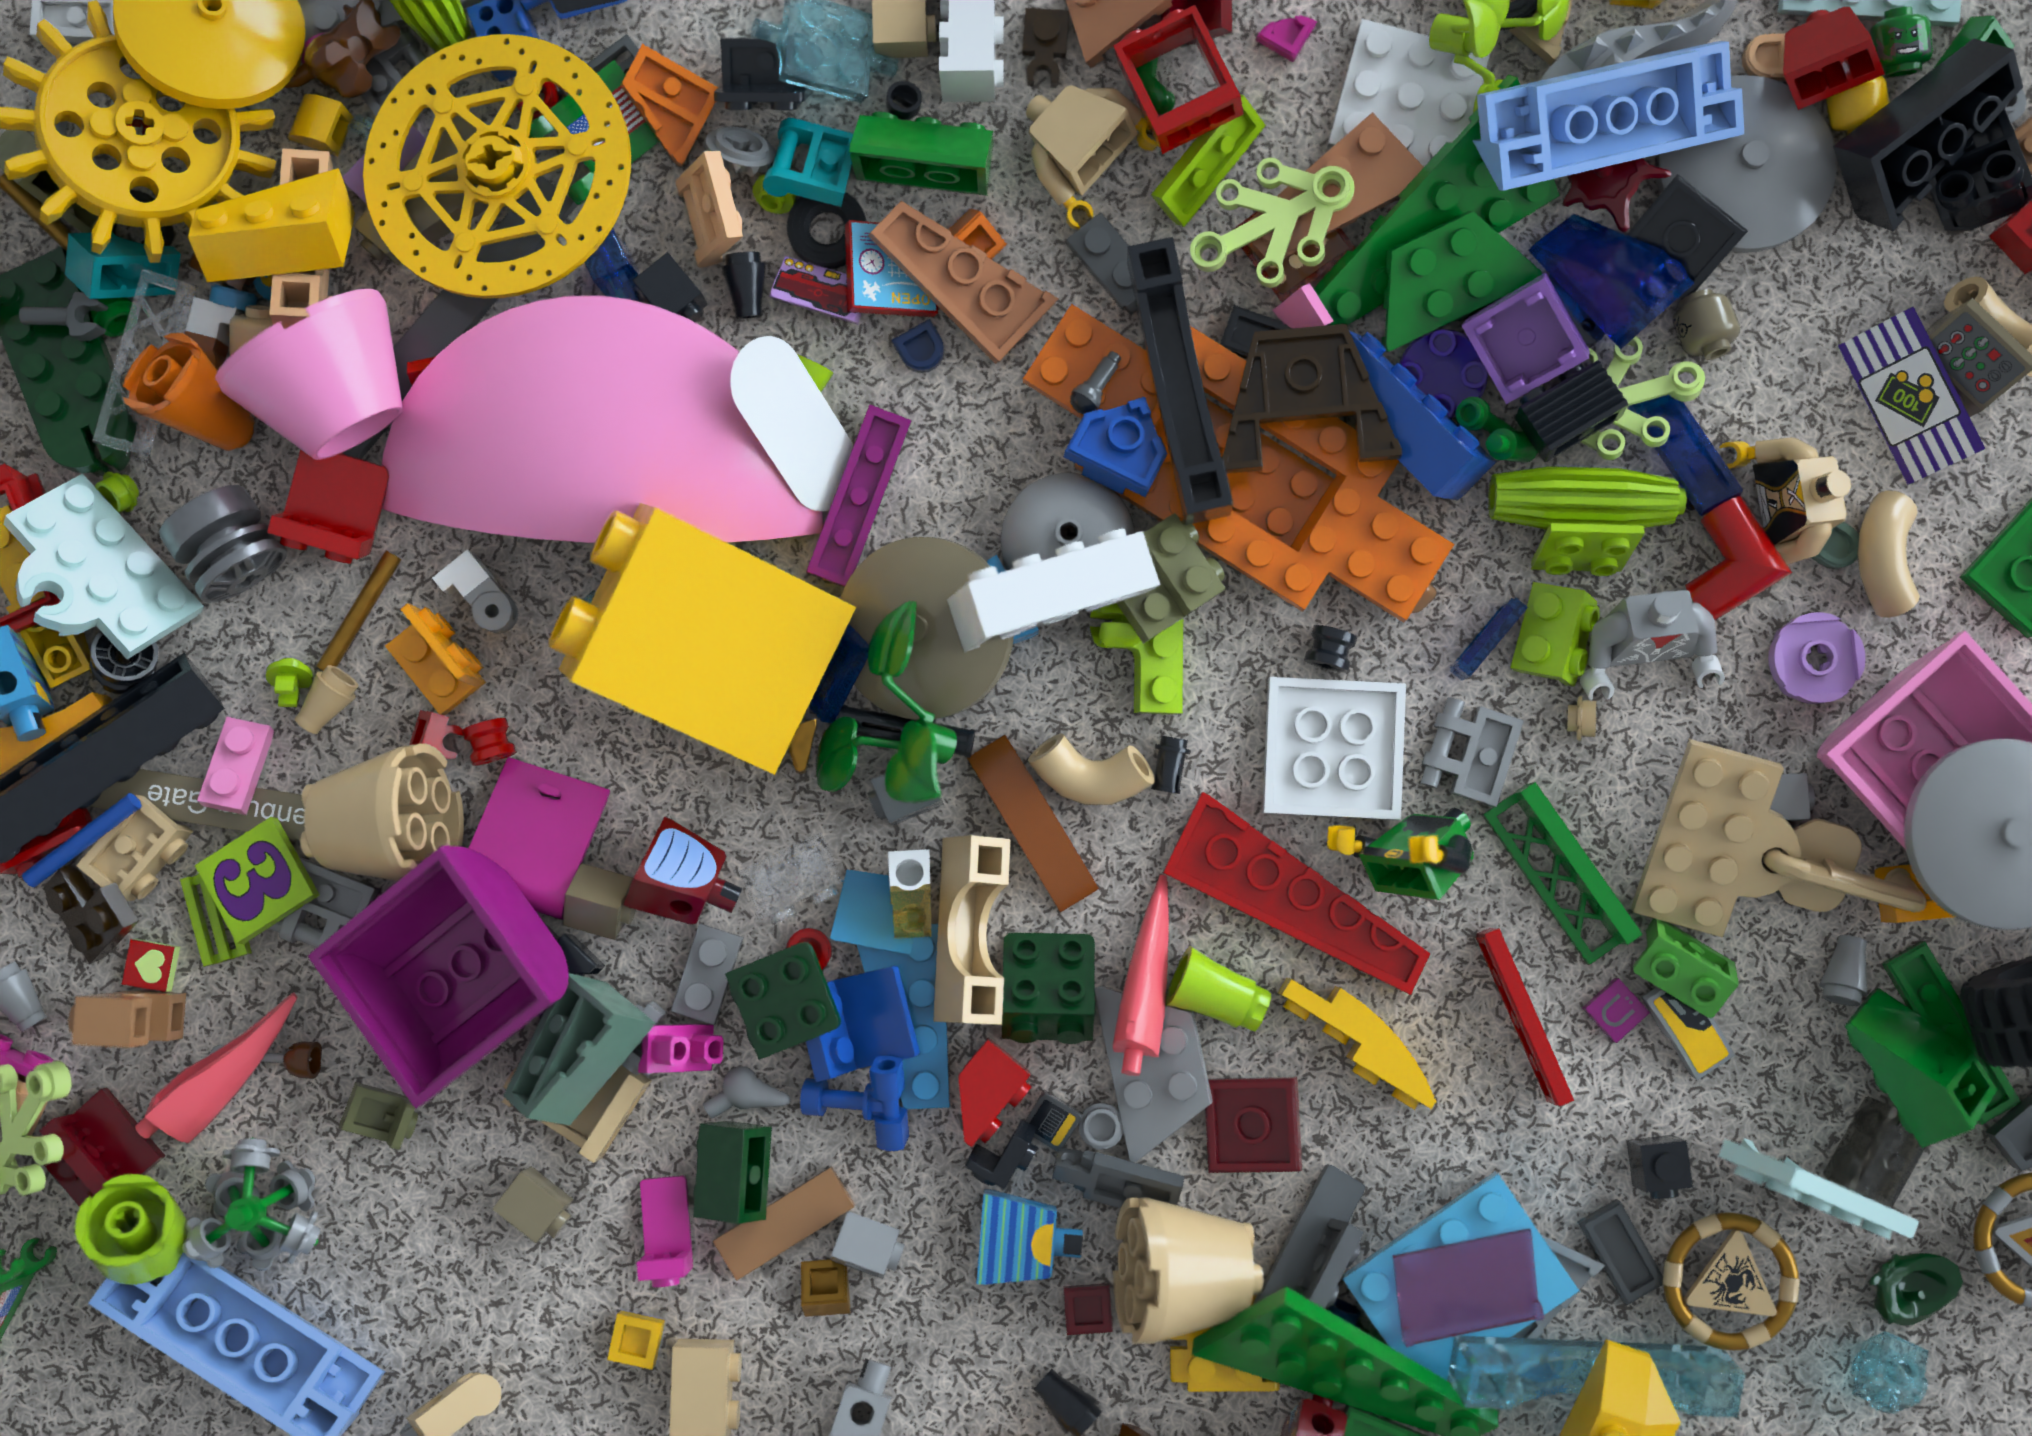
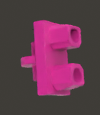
M712 1024L654 1025L642 1039V1057L638 1063V1072L712 1071V1064H720L723 1060V1037L721 1035H713L714 1025Z

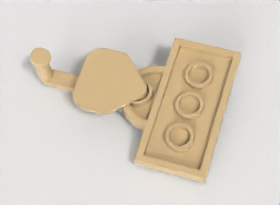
M1689 739L1631 908L1633 913L1723 938L1738 896L1758 898L1779 890L1783 899L1788 904L1816 912H1826L1836 908L1843 901L1846 894L1911 912L1924 910L1926 899L1905 869L1895 868L1887 873L1884 880L1854 872L1861 855L1862 844L1856 832L1851 828L1823 819H1812L1793 828L1782 814L1770 809L1784 771L1780 763Z

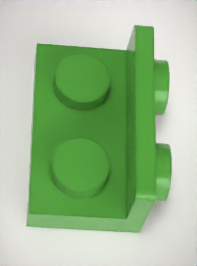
M1653 918L1646 929L1647 947L1634 963V973L1706 1017L1713 1018L1739 985L1735 962L1671 923Z

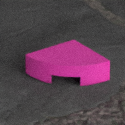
M1295 16V18L1273 21L1259 32L1256 41L1294 63L1314 30L1317 21L1305 16Z

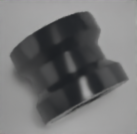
M1314 625L1311 633L1314 643L1312 649L1306 651L1304 661L1317 667L1347 673L1350 666L1347 656L1349 649L1356 645L1357 636L1338 628Z

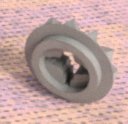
M724 127L712 130L707 134L704 148L707 151H720L724 167L733 170L735 174L744 172L749 176H754L756 172L766 173L770 166L773 165L776 155L774 147L761 135L741 127Z

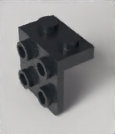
M811 37L720 38L722 85L714 91V101L725 102L727 110L753 109V104H758V102H770L771 110L798 109L797 105L802 104L811 95Z

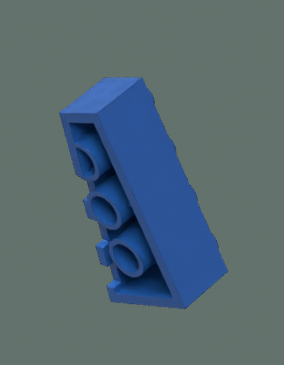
M1349 331L1370 376L1369 380L1374 392L1388 416L1387 421L1391 430L1401 445L1402 456L1398 460L1434 497L1459 500L1497 461L1480 446L1479 441L1461 425L1458 426L1447 415L1448 410L1435 397L1430 394L1426 396L1415 385L1417 379L1404 366L1399 363L1393 365L1383 355L1386 348L1368 332L1362 336Z

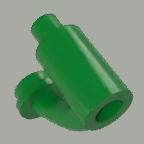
M1472 396L1464 399L1458 405L1456 418L1461 426L1470 431L1484 429L1490 433V436L1486 439V448L1493 458L1503 461L1527 463L1532 461L1538 454L1523 431L1514 429L1504 420L1492 414L1488 403L1484 399Z

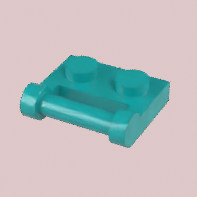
M796 118L783 119L777 132L779 145L772 168H769L764 176V190L774 197H782L790 193L841 207L852 167L849 149L853 133ZM800 144L810 145L803 173L790 170L796 147Z

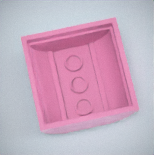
M1966 631L1959 632L1948 642L1930 651L1890 680L1826 738L1817 752V758L1827 769H1833L1906 850L1904 823L1907 806L1916 785L1925 772L1949 752L1974 742L1992 739H2015L2032 743V703Z

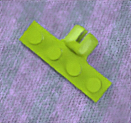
M1117 603L1092 610L1090 618L1112 620V622L1101 623V627L1090 626L1093 642L1101 648L1128 649L1133 653L1134 713L1183 714V618L1143 644Z

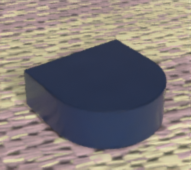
M931 319L922 322L891 340L904 365L914 372H930L938 367L943 359V341Z

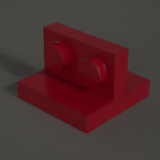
M108 1088L100 1089L73 1114L53 1118L39 1130L43 1136L56 1134L61 1139L63 1144L62 1158L57 1162L44 1166L79 1207L88 1197L92 1198L103 1189L102 1184L110 1179L129 1174L145 1175L166 1155L150 1137L146 1139L139 1135L135 1129L136 1120Z

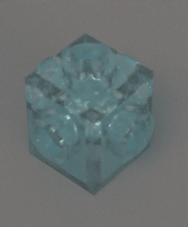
M1887 1331L1865 1340L1852 1364V1374L1855 1376L1852 1394L1869 1401V1405L1875 1410L1889 1414H1895L1919 1404L1925 1396L1928 1386L1927 1378L1924 1376L1929 1350Z

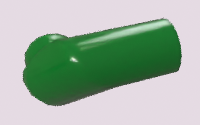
M1157 57L1135 69L1157 113L1163 115L1174 109L1175 96L1172 92L1167 91L1155 78L1159 58Z

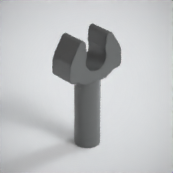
M75 292L67 307H21L19 319L23 325H67L69 334L80 341H91L104 334L106 330L96 323L84 322V317L89 311H107L108 306L98 299H89L83 292Z

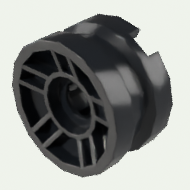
M100 631L91 643L89 670L93 680L96 679L103 686L104 690L113 694H123L156 672L159 648L155 642L129 658L131 663L120 664L116 660L122 658V653Z

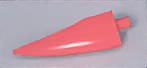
M1166 875L1159 876L1136 939L1114 1034L1113 1051L1124 1053L1121 1072L1130 1076L1140 1075L1143 1056L1157 1058L1159 1056L1165 1017L1168 968L1169 907Z
M294 992L291 993L243 1034L208 1057L181 1071L151 1099L145 1117L135 1125L139 1135L148 1139L160 1129L180 1142L190 1143L218 1116L263 1060L297 1000V995Z

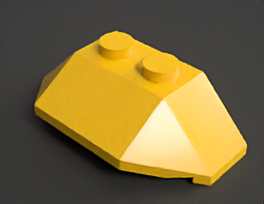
M1606 1339L1559 1436H1675L1681 1422L1650 1354Z

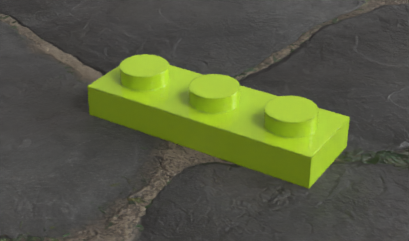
M1241 95L1244 115L1197 137L1151 194L1170 220L1176 225L1182 227L1187 225L1266 126L1244 95Z

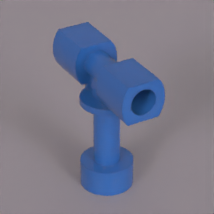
M896 1056L876 1057L869 1070L871 1083L866 1085L864 1092L829 1089L827 1080L816 1082L815 1078L805 1079L800 1095V1108L803 1115L823 1116L827 1108L862 1110L864 1120H874L876 1142L879 1149L885 1151H900L904 1149L909 1138L907 1109L899 1106V1098L905 1088L903 1060Z

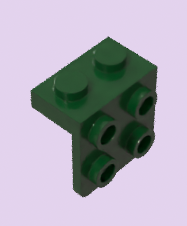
M1008 933L1004 937L1002 1039H1012L1018 1043H1032L1036 1040H1058L1064 1044H1077L1082 1041H1093L1095 1016L1094 938L1088 934Z
M808 942L798 943L725 973L731 996L739 1008L746 1026L748 1040L755 1049L758 1060L831 1032L841 1024V1017L813 946Z

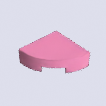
M1310 283L1300 287L1273 309L1276 316L1291 328L1326 326L1333 322V319Z

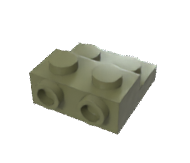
M1176 513L1143 532L1160 585L1145 594L1117 602V605L1143 644L1226 589L1221 582L1225 578L1221 565L1212 557L1205 558L1196 544L1199 542L1196 528L1193 524L1185 525L1184 519L1181 521Z

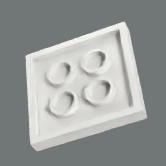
M1362 19L1327 148L1331 149L1373 112L1425 167L1446 142L1452 143L1469 125L1470 121L1468 118L1473 114L1475 98L1482 85L1483 78L1467 66L1454 63L1455 54L1432 50L1429 45V36ZM1470 53L1468 57L1486 68L1490 54L1484 58H1479Z
M1269 677L1262 813L1401 820L1406 684Z

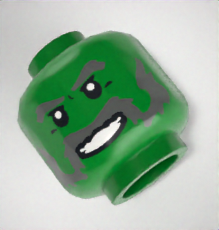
M1899 7L1884 12V20L1877 22L1870 28L1869 33L1886 78L1903 77L1922 71V65L1932 58L1933 47L1930 19L1925 15L1913 14L1912 7Z

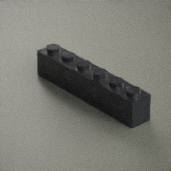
M185 653L0 775V863L11 860L19 853L24 844L36 836H45L59 826L64 817L76 809H84L95 803L100 797L101 792L116 782H125L132 778L140 770L141 765L154 756H162L172 751L178 745L180 739L194 729H203L216 720L219 713L225 708L215 689Z

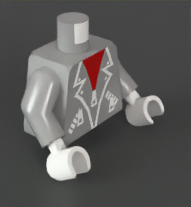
M1687 590L1664 591L1624 598L1605 618L1597 621L1593 626L1587 662L1592 668L1586 670L1580 677V684L1589 700L1592 701L1593 693L1599 687H1601V692L1606 700L1613 696L1615 688L1605 673V668L1693 657L1694 654L1698 657L1692 662V669L1698 686L1703 688L1702 679L1710 673H1715L1718 684L1722 685L1725 676L1718 658L1713 655L1718 650L1715 620L1712 614L1701 604L1692 603L1690 592Z

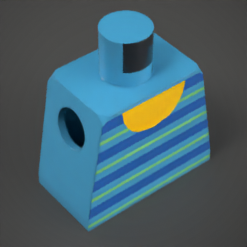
M5 625L0 627V720L8 726H13L18 741H31L46 733L41 716L51 713L54 710V704L45 677L23 638L11 627Z
M984 1189L976 1284L986 1285L1052 1278L1053 1256L1081 1258L1083 1230L1056 1228V1206L992 1189Z

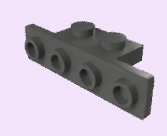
M1326 1164L1323 1167L1263 1283L1261 1293H1258L1252 1305L1286 1286L1325 1310L1332 1306L1338 1296V1283L1345 1269L1355 1262L1360 1252L1359 1242L1364 1232L1348 1222L1365 1191L1364 1184L1333 1165Z

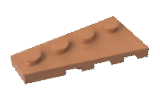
M1373 112L1306 170V172L1315 174L1321 168L1338 166L1348 171L1354 181L1355 191L1353 199L1344 209L1333 213L1326 234L1338 228L1342 229L1356 222L1359 217L1397 201L1398 195L1424 168ZM1335 184L1327 185L1323 190V193L1328 197H1334L1340 192V188ZM1288 186L1277 197L1291 200L1304 193V191ZM1315 209L1298 217L1285 258L1297 252L1298 243L1308 235ZM1258 212V213H1257L1255 216H1253L1249 221L1255 219L1256 217H1258V216H1260V215H1262V214H1264V213ZM1274 231L1247 244L1261 260L1265 258Z
M900 201L868 235L995 364L1000 362L1059 299L1045 290L1043 292L1026 281L1027 278L1014 270H1008L988 258V254L974 245L969 246L951 235V231L903 201Z

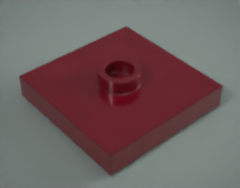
M1297 1077L1208 1079L1213 1102L1205 1108L1209 1173L1302 1171Z

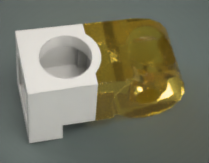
M929 849L889 851L888 876L890 905H892L894 939L931 937Z

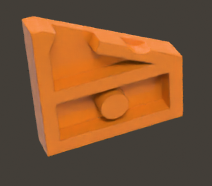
M642 44L622 81L621 88L674 163L682 168L716 103L714 101V91L718 87Z

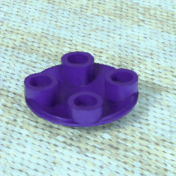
M1434 330L1415 339L1406 348L1399 362L1417 379L1415 385L1426 396L1427 394L1432 395L1448 410L1447 415L1451 419L1456 418V409L1464 399L1472 396L1481 398L1487 386L1488 372L1468 336L1457 331Z

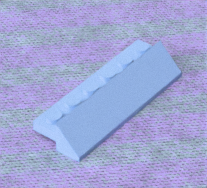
M1716 41L1477 94L1481 138L1472 141L1498 189L1508 190L1744 135L1742 88H1731L1729 41Z
M184 1251L178 1260L177 1267L169 1275L135 1285L121 1284L106 1278L88 1303L292 1436H342L359 1416L360 1409L385 1373L384 1370L221 1265L217 1268H211L203 1260L190 1259Z

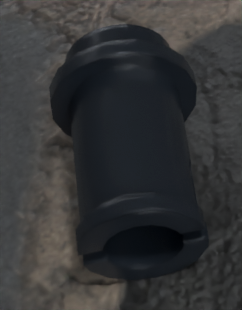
M1161 736L1160 744H1155V749H1159L1154 776L1155 782L1151 787L1152 790L1180 794L1185 755L1191 753V750L1187 749L1188 740Z

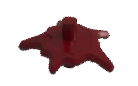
M1641 158L1568 175L1570 189L1565 195L1562 205L1569 207L1575 203L1582 202L1584 207L1590 211L1606 209L1612 215L1619 231L1627 232L1630 228V200L1638 190L1639 184L1645 179L1668 178L1671 176V172L1667 169L1650 165Z

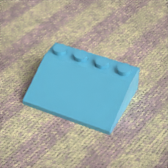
M1496 1171L1343 1274V1281L1389 1347L1445 1380H1448L1579 1292L1577 1286Z

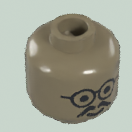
M1704 289L1686 296L1679 302V309L1673 316V326L1683 350L1691 356H1704L1706 360H1713L1727 354L1732 349L1730 344L1739 336L1741 327L1727 296L1721 293H1713L1711 289Z

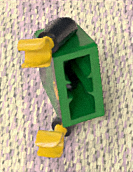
M1451 808L1444 816L1423 814L1407 816L1378 839L1362 835L1355 837V828L1351 826L1332 825L1328 827V849L1360 858L1374 890L1377 892L1440 900L1456 879L1468 871L1474 854L1472 845L1465 834L1471 827L1470 819L1463 811L1457 808Z

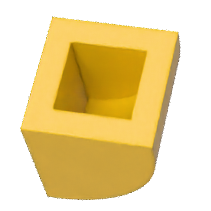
M305 94L290 129L288 139L319 151H329L331 155L338 157L354 116L340 101L320 95Z

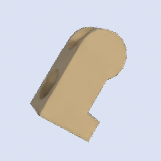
M478 1372L468 1373L449 1385L406 1419L418 1436H451L475 1416H486L493 1412L501 1400V1387L493 1376Z

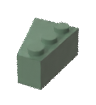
M568 973V986L564 995L545 1010L503 1096L528 1119L570 1126L656 1023L607 982Z

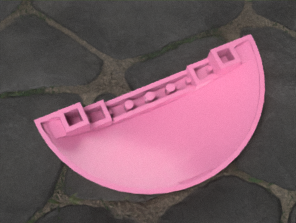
M591 295L564 296L538 300L510 308L482 321L463 333L431 361L412 385L402 401V414L394 419L391 425L382 458V466L389 473L382 509L421 521L484 533L543 540L595 543L602 527L613 511L616 510L632 518L639 503L656 507L726 543L821 533L823 528V511L811 510L797 499L735 405L731 393L730 380L732 367L739 351L715 333L686 317L658 306L624 298Z

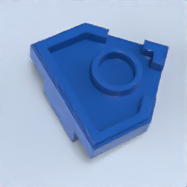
M1145 397L1128 401L1126 405L1105 411L1099 409L1085 413L1064 452L1063 458L1084 467L1081 475L1120 494H1123L1125 488L1146 498L1167 456V452L1152 422L1147 400Z

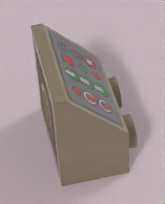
M1973 298L1938 319L1926 331L1969 417L1983 411L2032 371V354Z

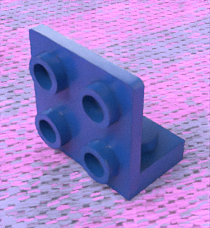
M894 965L827 981L841 1017V1024L831 1032L806 1041L816 1082L829 1080L856 1069L870 1067L878 1056H896L903 1060L919 1055L920 1051L897 966Z

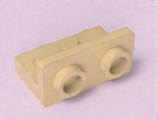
M136 795V797L140 800L142 807L97 840L76 865L101 888L116 882L127 901H135L136 898L138 900L143 899L152 892L159 881L155 876L166 863L170 865L176 862L188 848V843L185 841L193 832L186 825H177L146 797Z

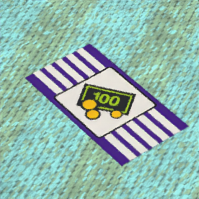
M1914 306L1838 345L1907 485L1986 449Z

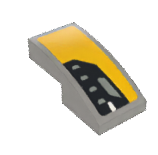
M1658 987L1642 996L1655 1023L1661 1032L1670 1039L1683 1065L1696 1080H1699L1735 1056L1713 1018L1706 1017Z

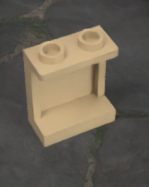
M620 1065L570 1126L545 1121L540 1122L581 1148L579 1154L595 1163L603 1158L652 1080L641 1073L635 1075L623 1065ZM516 1068L507 1078L503 1088L507 1089ZM504 1097L502 1103L512 1107L513 1105Z

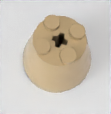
M405 745L325 777L315 784L306 785L302 791V802L305 807V831L301 835L300 844L303 853L307 857H315L319 864L329 870L399 881L439 847L448 844L450 846L462 847L464 835L462 798L460 791H451L449 781L444 772L448 761L440 751L431 745Z
M1128 1198L1123 1203L1115 1229L1116 1239L1123 1240V1243L1120 1244L1118 1249V1270H1113V1287L1119 1324L1122 1333H1132V1344H1153L1223 1324L1251 1306L1253 1293H1261L1263 1272L1261 1266L1254 1264L1253 1260L1254 1229L1251 1223H1240L1151 1198Z

